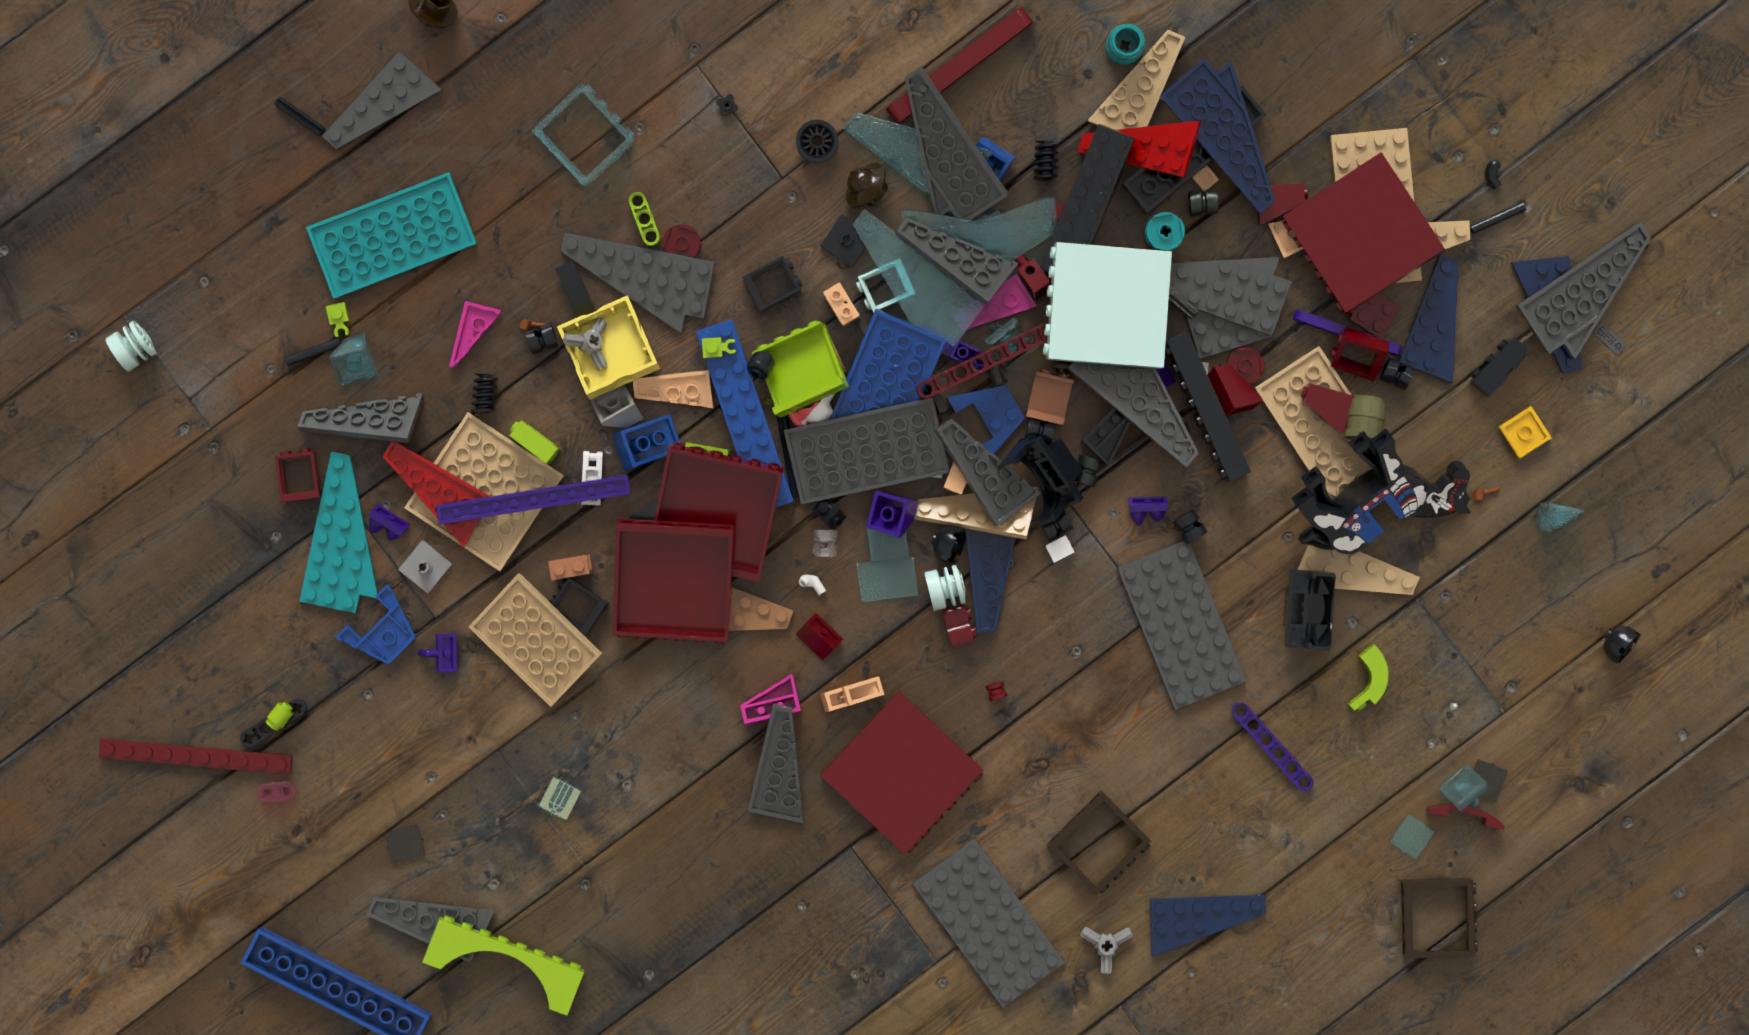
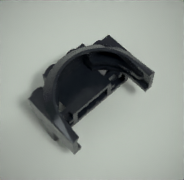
M1034 434L1020 439L999 464V469L1002 470L1004 466L1012 463L1016 465L1022 462L1032 471L1043 495V510L1037 521L1041 526L1056 521L1066 507L1079 503L1084 498L1073 483L1081 473L1082 468L1062 439L1047 445L1041 436L1036 438Z
M1290 569L1289 587L1285 589L1283 626L1286 627L1285 647L1330 650L1332 646V620L1336 580L1334 573L1318 570Z

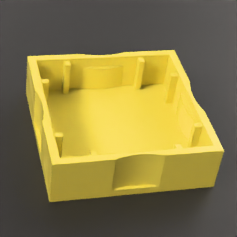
M628 296L604 305L593 313L582 315L557 326L563 339L565 334L580 335L581 333H586L589 329L591 330L597 318L606 320L607 325L601 334L602 348H600L607 362L606 367L598 370L590 354L587 355L576 346L565 345L576 367V372L585 393L590 400L660 369Z

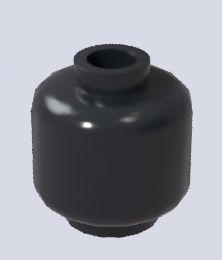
M757 351L750 358L747 370L755 379H766L772 372L775 361L769 352Z

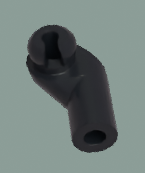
M1498 160L1490 161L1485 170V178L1493 189L1502 185L1496 176L1498 168L1501 166Z

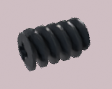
M1035 141L1040 144L1035 146V150L1040 152L1035 153L1034 157L1040 160L1034 162V165L1039 167L1034 169V173L1039 175L1034 176L1033 180L1053 181L1052 178L1058 177L1057 174L1052 173L1053 170L1058 169L1053 163L1059 160L1053 157V155L1059 154L1058 151L1054 150V147L1059 146V144L1053 141Z
M474 373L479 378L473 379V382L479 385L473 387V390L478 393L472 395L477 401L472 402L471 405L477 408L471 410V412L490 413L495 411L496 408L490 406V404L496 403V400L491 399V397L497 395L492 389L497 388L498 385L493 384L492 381H496L498 378L490 374Z

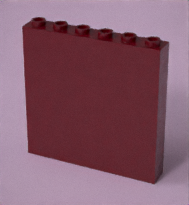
M1382 152L1283 216L1285 219L1282 222L1288 232L1292 230L1295 235L1293 238L1298 248L1303 247L1306 252L1303 254L1309 264L1313 262L1316 267L1313 271L1319 280L1324 279L1327 284L1324 288L1330 296L1334 295L1337 299L1335 304L1339 311H1345L1346 314L1445 251L1444 246Z
M678 442L670 444L654 521L734 525L732 576L759 582L784 468L776 463L763 464L758 459L745 460L739 455L726 456L720 451L713 450L712 452H707L697 446L689 448L685 447V444Z
M618 518L616 523L613 635H617L619 638L636 636L638 639L655 637L657 640L672 638L680 642L686 641V639L694 640L698 643L713 641L716 644H723L728 642L730 634L734 525Z
M898 691L820 776L905 854L907 851L911 853L917 847L916 842L920 837L924 839L931 832L929 828L933 823L937 825L944 818L942 814L946 810L950 811L957 804L955 800L960 795L963 797L970 790L968 786L973 781L975 783L979 781L983 776L981 773L983 768L904 694Z

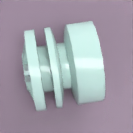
M134 320L129 323L131 330L127 326L123 327L124 337L119 332H115L106 338L111 352L127 372L140 365L138 355L145 361L148 360L147 353L152 357L156 355L151 338Z
M956 565L951 566L953 572L951 575H949L947 567H944L943 577H940L937 570L924 572L934 611L946 608V599L949 598L953 606H956L955 597L959 596L961 604L966 603V590L962 574Z

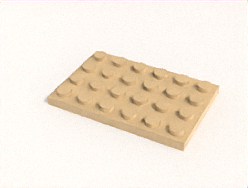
M520 573L512 579L469 626L550 707L558 701L602 654Z

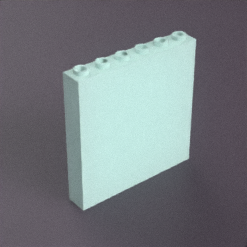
M1056 242L1054 247L1050 249V258H1053V264L1049 267V278L1052 279L1051 285H1048L1047 289L1050 305L1046 306V316H1049L1048 324H1045L1044 335L1047 336V344L1044 343L1043 355H1046V360L1164 368L1172 251Z

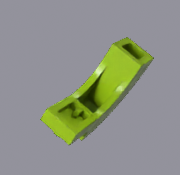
M1375 644L1370 645L1358 655L1368 670L1369 681L1366 688L1347 703L1354 711L1356 709L1358 711L1363 709L1367 705V700L1375 705L1384 694L1388 684V666L1383 654Z

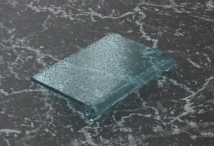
M914 556L856 563L861 602L918 595Z

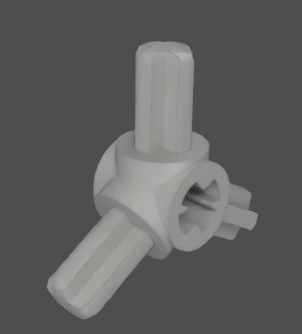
M597 318L591 330H587L586 333L564 335V344L576 346L587 355L590 354L598 370L607 366V362L600 350L602 348L601 334L607 325L605 319Z
M1084 927L1080 936L1094 944V948L1098 950V955H1101L1100 972L1110 974L1112 973V956L1115 955V950L1119 949L1118 945L1132 938L1133 934L1129 927L1114 935L1111 933L1108 935L1102 933L1100 935L1090 928ZM1105 941H1108L1109 944L1112 943L1111 946H1108L1107 950H1105L1104 946L1102 947Z

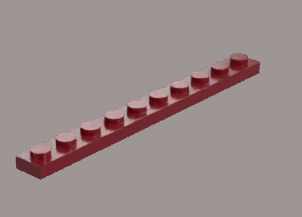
M104 738L100 739L99 758L287 775L291 774L293 756Z

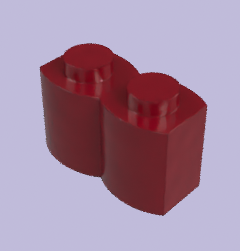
M960 605L942 610L952 648L974 643V638L977 635L974 626L970 627L969 619H972L970 609L965 608V605Z

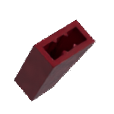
M1304 183L1270 185L1275 201L1260 214L1257 212L1258 226H1262L1304 203L1305 199H1308V189L1304 188Z
M1219 364L1210 369L1211 372L1208 374V377L1226 416L1254 410L1263 402L1262 397L1230 364L1225 366Z
M1311 383L1307 384V387L1304 386L1301 392L1302 403L1336 432L1344 433L1348 420V411L1354 396Z

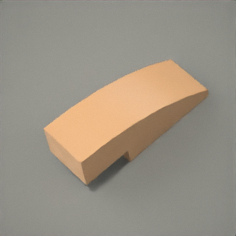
M879 676L820 693L825 712L884 695Z

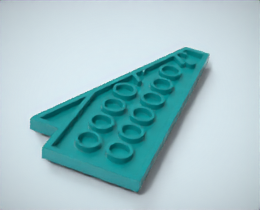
M331 451L299 602L357 613L360 595L376 598L378 589L351 455Z

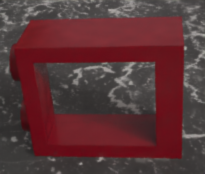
M1346 326L1344 332H1340L1337 337V347H1333L1329 356V358H1332L1331 367L1374 382L1388 353L1390 342ZM1346 343L1375 352L1376 354L1371 365L1368 366L1341 356Z
M309 448L299 450L298 454L285 451L280 452V456H275L281 502L322 497L316 452H311ZM310 458L314 490L288 494L284 461Z

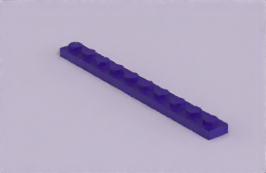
M621 475L436 505L439 524H446L631 493L628 475Z

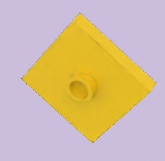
M1529 406L1498 426L1518 459L1552 439L1532 406Z

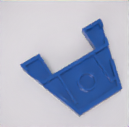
M1006 385L947 398L955 413L974 404L993 437L982 445L993 454L1025 419Z
M387 584L375 597L389 612L363 638L349 624L335 638L366 652L378 660L390 664L417 636L391 586Z

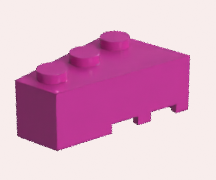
M790 674L785 679L740 705L746 726L769 721L773 703L792 707L793 715L802 713L793 674Z

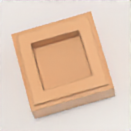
M1207 165L1192 177L1203 192L1219 180Z

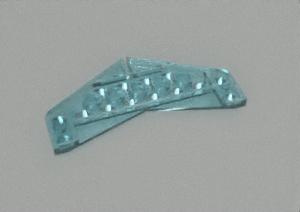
M1055 196L1041 198L980 222L912 209L901 210L902 223L906 218L928 226L933 231L938 233L940 231L944 232L948 237L961 239L983 248L985 252L1003 256L1002 259L1010 262L1053 235L1057 227Z

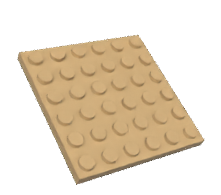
M467 412L434 462L437 466L490 496L558 486L564 477L563 474L469 412ZM414 492L404 508L461 545L443 524H439L438 518ZM543 508L481 518L464 548L501 571Z

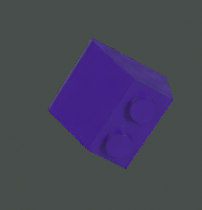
M875 490L866 528L901 538L914 521L919 501L887 491Z

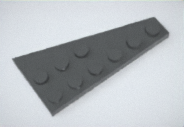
M399 51L322 137L338 150L363 134L374 130L379 125L408 111L420 102L422 103L429 97L440 93L442 90Z
M906 218L895 232L896 236L985 305L1018 265V262L1002 259L1003 256L990 254L981 247L958 238L948 237L944 232L940 231L938 233L933 231L928 226Z
M423 393L416 394V397L410 398L400 396L397 400L388 401L380 399L356 403V406L351 407L341 405L338 406V409L327 410L322 408L303 411L297 427L302 432L409 443L424 396Z
M949 419L934 430L994 526H999L1041 494L1037 489L1031 487L1025 479L1019 477L1008 465L1000 470L999 464L1002 460L984 448V445L972 438L954 420Z
M773 703L747 812L803 823L792 707Z
M374 897L366 915L429 944L439 917L444 918L445 915L452 917L456 923L462 924V922L473 925V929L480 931V929H487L495 910ZM476 952L468 953L458 958L471 963Z

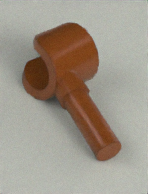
M524 319L521 321L519 328L527 331L530 329V326L540 328V326L546 323H537Z
M1499 487L1476 489L1473 491V500H1484V494L1498 492L1500 489Z

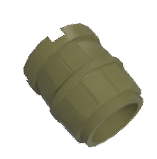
M1354 395L1350 410L1348 411L1347 428L1344 431V438L1352 440L1364 431L1371 440L1382 432L1386 419L1384 399L1369 395Z

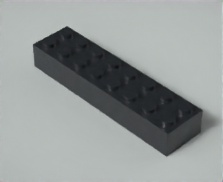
M1240 86L1253 127L1266 114L1247 90ZM1196 140L1185 178L1141 168L1121 186L1146 215L1213 159Z
M1098 124L1040 266L1041 269L1049 271V267L1052 266L1053 258H1050V249L1054 247L1056 242L1094 244L1137 138L1103 124Z
M1188 331L1166 340L1165 356H1170L1172 361L1170 367L1174 375L1178 374L1180 381L1178 385L1182 393L1186 392L1188 399H1186L1187 405L1196 414L1194 420L1197 427H1201L1204 432L1202 438L1205 444H1209L1212 451L1209 453L1213 462H1217L1220 467L1217 471L1221 480L1224 479L1226 482H1230L1250 473L1251 470Z

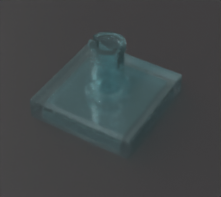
M1015 317L1003 326L999 321H996L994 323L997 328L992 324L990 330L993 334L984 341L989 349L1025 331ZM1026 335L1025 342L1028 343L1030 339ZM1014 343L1008 344V351L1015 353L1017 350ZM992 351V354L998 361L1000 357L998 352Z
M867 528L871 562L909 557L906 531L901 538Z
M1466 764L1438 789L1461 812L1468 805L1472 807L1479 803L1478 797L1490 787Z

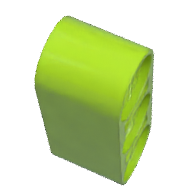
M634 192L629 197L630 207L643 241L646 245L654 247L660 242V233L646 197L640 192ZM635 197L643 198L641 206L633 205ZM645 214L649 215V223L641 224L640 217ZM651 232L657 236L654 242L646 240L647 235Z

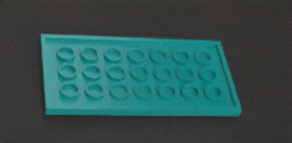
M450 172L306 227L333 299L477 245Z

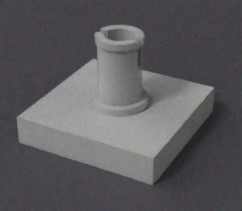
M422 540L398 570L429 594L453 563L426 541Z

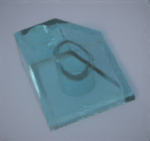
M365 333L346 338L329 355L340 385L378 376L371 347Z
M1539 503L1535 526H1540L1542 531L1551 532L1552 529H1558L1584 514L1585 510L1552 503Z

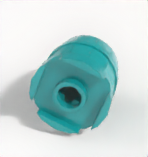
M1122 24L1116 26L1110 32L1106 40L1105 50L1108 57L1114 63L1130 65L1135 63L1142 55L1145 48V38L1137 26ZM1121 41L1130 44L1128 46L1129 50L1120 49Z
M1170 212L1156 214L1147 223L1145 228V239L1153 250H1174L1185 236V227L1182 220ZM1163 226H1166L1167 229L1171 230V232L1168 233V237H1164V234H1160V231L1163 230Z

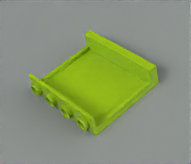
M812 321L807 324V327L795 329L786 337H777L773 343L760 345L757 347V350L752 352L753 355L757 351H767L775 361V366L765 381L775 405L772 408L774 415L782 418L849 387L827 326L820 321Z

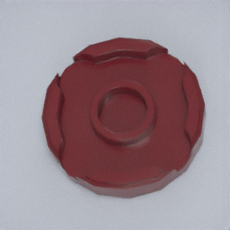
M679 224L667 230L663 237L662 245L664 252L695 258L700 251L701 241L695 229L688 225Z
M1251 347L1237 348L1229 355L1226 365L1230 364L1248 384L1259 380L1265 368L1262 355Z

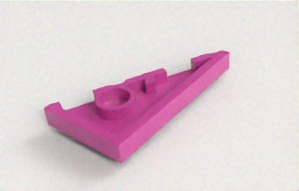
M465 301L449 364L450 367L455 368L498 318L502 310Z

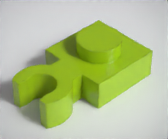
M342 302L326 306L330 325H336L334 335L337 338L340 337V329H344L345 334L349 335V328L344 323L350 321L346 303Z
M721 337L702 339L703 358L723 357L722 351H726L729 354L736 353V350L728 349V345L735 343V340L728 339L725 343H722Z

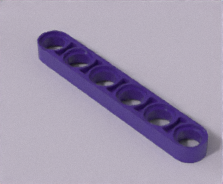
M1296 310L1293 319L1335 335H1339L1340 332L1343 333L1346 328L1344 325L1301 310ZM1390 342L1388 353L1400 356L1402 346Z
M1242 702L1235 703L1231 709L1235 719L1301 791L1310 790L1313 787V779L1248 705ZM1239 705L1244 706L1246 709L1243 716H1237L1235 713V709ZM1251 720H1256L1259 725L1254 731L1248 728V723ZM1264 734L1271 736V742L1268 745L1261 743V737ZM1277 748H1281L1284 751V756L1281 759H1276L1273 755ZM1289 763L1296 764L1297 770L1294 773L1287 772L1286 766ZM1302 777L1309 779L1310 783L1306 788H1302L1299 785V780Z

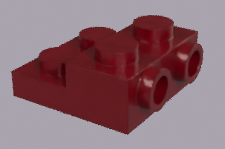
M1379 293L1349 312L1348 315L1350 317L1348 321L1373 336L1382 339L1401 306L1386 298L1382 293Z

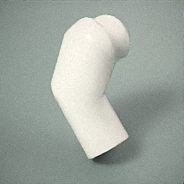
M805 574L799 579L801 587H813L818 596L826 591L817 576Z

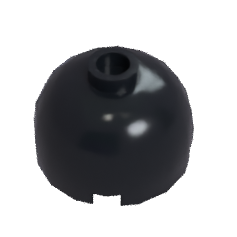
M949 525L933 535L931 544H933L934 553L939 560L952 565L958 561L955 560L956 555L960 556L963 551L966 535L962 534L965 529Z
M1623 625L1616 627L1614 630L1610 628L1603 636L1606 639L1603 644L1606 656L1614 663H1620L1632 650L1633 643L1636 644L1641 634L1631 627Z

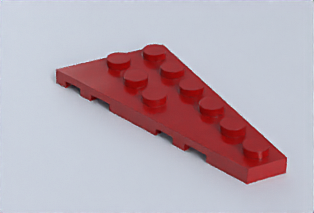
M1191 121L1117 130L1137 138L1126 164L1185 178L1201 122ZM1095 132L1082 134L1078 153L1086 155Z
M391 441L383 455V458L437 518L436 505L490 496L397 442ZM481 518L443 525L464 548Z

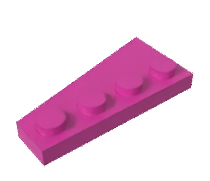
M1015 274L1004 281L986 305L979 299H976L952 314V317L961 331H965L1037 307L1018 275Z

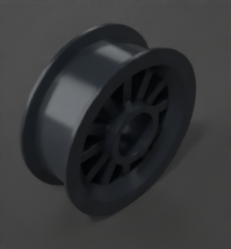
M823 120L806 122L801 126L796 136L798 152L805 160L811 163L828 161L834 156L838 148L836 130L831 124ZM813 128H816V133H813ZM820 137L823 143L820 146H814L812 139Z

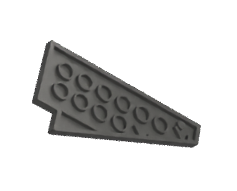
M1641 222L1635 224L1516 306L1546 354H1550L1563 345L1571 359L1578 356L1651 239Z
M564 233L562 253L625 296H628L678 332H683L686 315L705 318L715 262Z

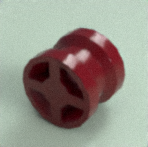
M1004 681L985 686L990 694L989 701L1008 696L1003 688Z

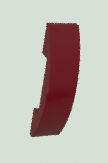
M1442 803L1426 808L1428 813L1448 817L1449 810L1483 817V825L1502 830L1505 828L1495 817L1473 806L1459 803Z

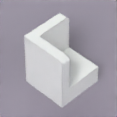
M1066 535L1046 545L1053 563L1074 553Z

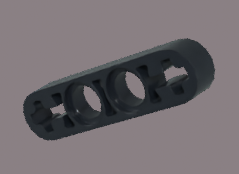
M295 699L288 703L292 708H295V703L302 704L303 707H301V713L299 711L293 712L294 717L290 718L285 726L306 713L307 704L304 700ZM267 717L241 734L240 741L243 746H255L277 732L272 728L267 734L261 731V725L266 723ZM254 728H256L257 733L262 738L259 739V736H256L252 739L253 743H251L250 741L246 742V734L248 733V735H253L254 733H256V731H254Z

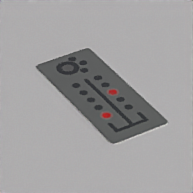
M1603 322L1593 331L1616 355L1626 346Z

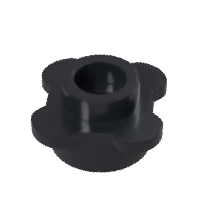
M728 94L723 99L718 98L716 104L721 109L720 114L722 116H727L729 113L738 110V105L735 104L732 94Z

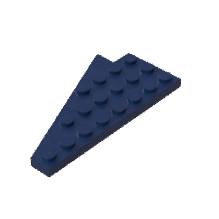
M1203 58L1159 97L1181 123L1201 122L1197 136L1198 143L1260 214L1275 201L1233 64L1231 61L1228 62L1216 73Z

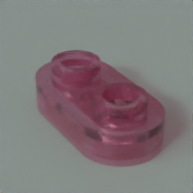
M289 781L266 782L257 789V796L263 802L289 801L296 795V787ZM285 787L290 789L289 794L284 793ZM266 788L270 789V795L265 794Z

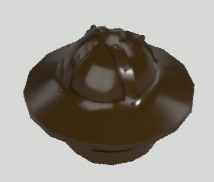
M408 0L410 10L427 27L444 28L451 26L457 19L458 11L452 0Z
M870 163L850 171L846 191V200L850 206L854 208L864 205L872 207L881 200L888 190V184L885 181L886 171L883 165Z

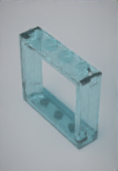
M581 84L533 128L532 132L573 176L587 188L636 141L633 138L635 134L629 127L625 129L620 124L622 120L614 112L611 115L607 110L609 106L602 99L599 101L594 96L596 92L589 85L585 87ZM581 93H584L626 138L620 146L586 177L542 131Z

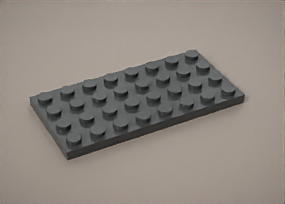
M934 397L784 429L801 504L950 473L946 449L934 431L940 426Z
M1182 541L1117 568L1174 710L1246 682L1190 543L1186 544L1185 541Z
M975 838L912 883L1002 1007H1005L1065 963Z

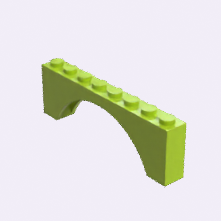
M446 915L444 918L439 917L422 963L441 969L459 956L478 951H493L512 956L528 966L539 978L547 994L549 1009L566 1016L568 1015L584 974V969H581V965L574 962L567 964L563 962L564 959L554 955L552 958L548 957L544 951L539 949L529 950L527 945L520 942L516 944L510 943V939L499 935L498 938L491 936V932L480 929V931L475 930L471 924L462 922V924L456 923L452 917Z

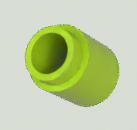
M278 702L267 716V725L276 731L283 728L294 714L291 711L293 708L286 702Z

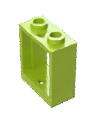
M516 421L510 428L512 433L509 436L546 464L550 465L561 451L558 446L525 421Z

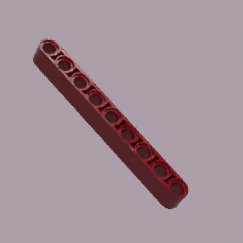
M1020 7L932 73L929 78L938 91L942 93L1033 23L1032 19L1023 7ZM908 92L886 109L897 125L912 115Z
M1048 321L921 382L916 387L917 395L921 399L930 398L1046 342L1047 336L1043 335L1042 329L1045 324H1048ZM1026 335L1033 336L1034 342L1032 345H1028L1025 342ZM1009 343L1016 345L1017 350L1015 353L1008 351ZM992 351L998 352L1000 356L997 362L992 361L990 358ZM974 360L982 362L980 370H976L973 367ZM957 368H962L965 371L964 378L961 379L956 376ZM944 376L947 378L948 384L946 387L939 385V377ZM922 385L930 387L929 395L922 394Z

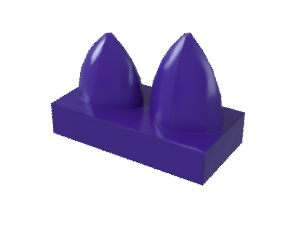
M1167 497L1128 498V507L1132 520L1139 526L1144 521L1146 513L1150 512L1151 517L1156 522H1159L1165 515V512L1168 511Z
M379 504L368 515L370 517V533H375L385 526L388 541L401 537L410 526L409 523Z

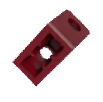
M1025 254L1017 257L1015 262H1018L1020 267L1017 269L1018 274L1034 298L1038 300L1047 293L1048 285H1051V282L1034 259L1029 261Z

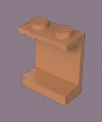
M1041 369L1040 372L1035 374L1025 417L1063 426L1074 380L1070 379V375L1060 373L1058 377L1051 375L1052 371Z
M590 554L548 561L551 580L593 573Z

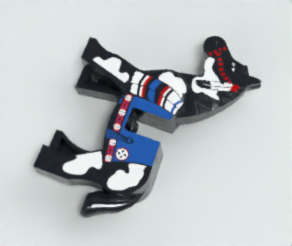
M1384 429L1371 440L1363 431L1348 443L1354 452L1373 469L1356 478L1338 496L1327 492L1326 478L1317 466L1301 477L1306 487L1291 499L1312 527L1310 526L1298 536V540L1301 544L1311 545L1323 550L1335 549L1342 554L1357 553L1384 532L1370 511L1383 500L1388 503L1399 519L1407 516L1418 518L1442 517L1457 511L1470 514L1471 511L1467 504L1471 498L1466 492L1470 472L1461 461H1452L1447 466L1446 474L1442 475L1435 483H1430L1415 469L1402 464L1395 450L1396 441L1387 429Z

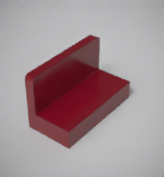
M817 613L796 633L822 660L843 640Z

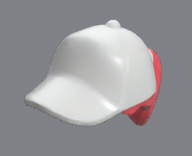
M836 393L823 398L821 402H815L812 407L803 408L788 414L793 424L797 427L828 420L833 413L830 402Z

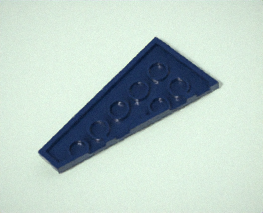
M1439 255L1399 361L1401 364L1410 365L1416 370L1453 383L1458 261Z
M1569 256L1511 263L1527 298L1571 269ZM1563 345L1552 352L1561 373L1582 370L1580 352L1574 359H1571Z
M965 529L976 632L996 631L1016 538Z
M1265 895L1149 898L1151 956H1156L1265 915Z

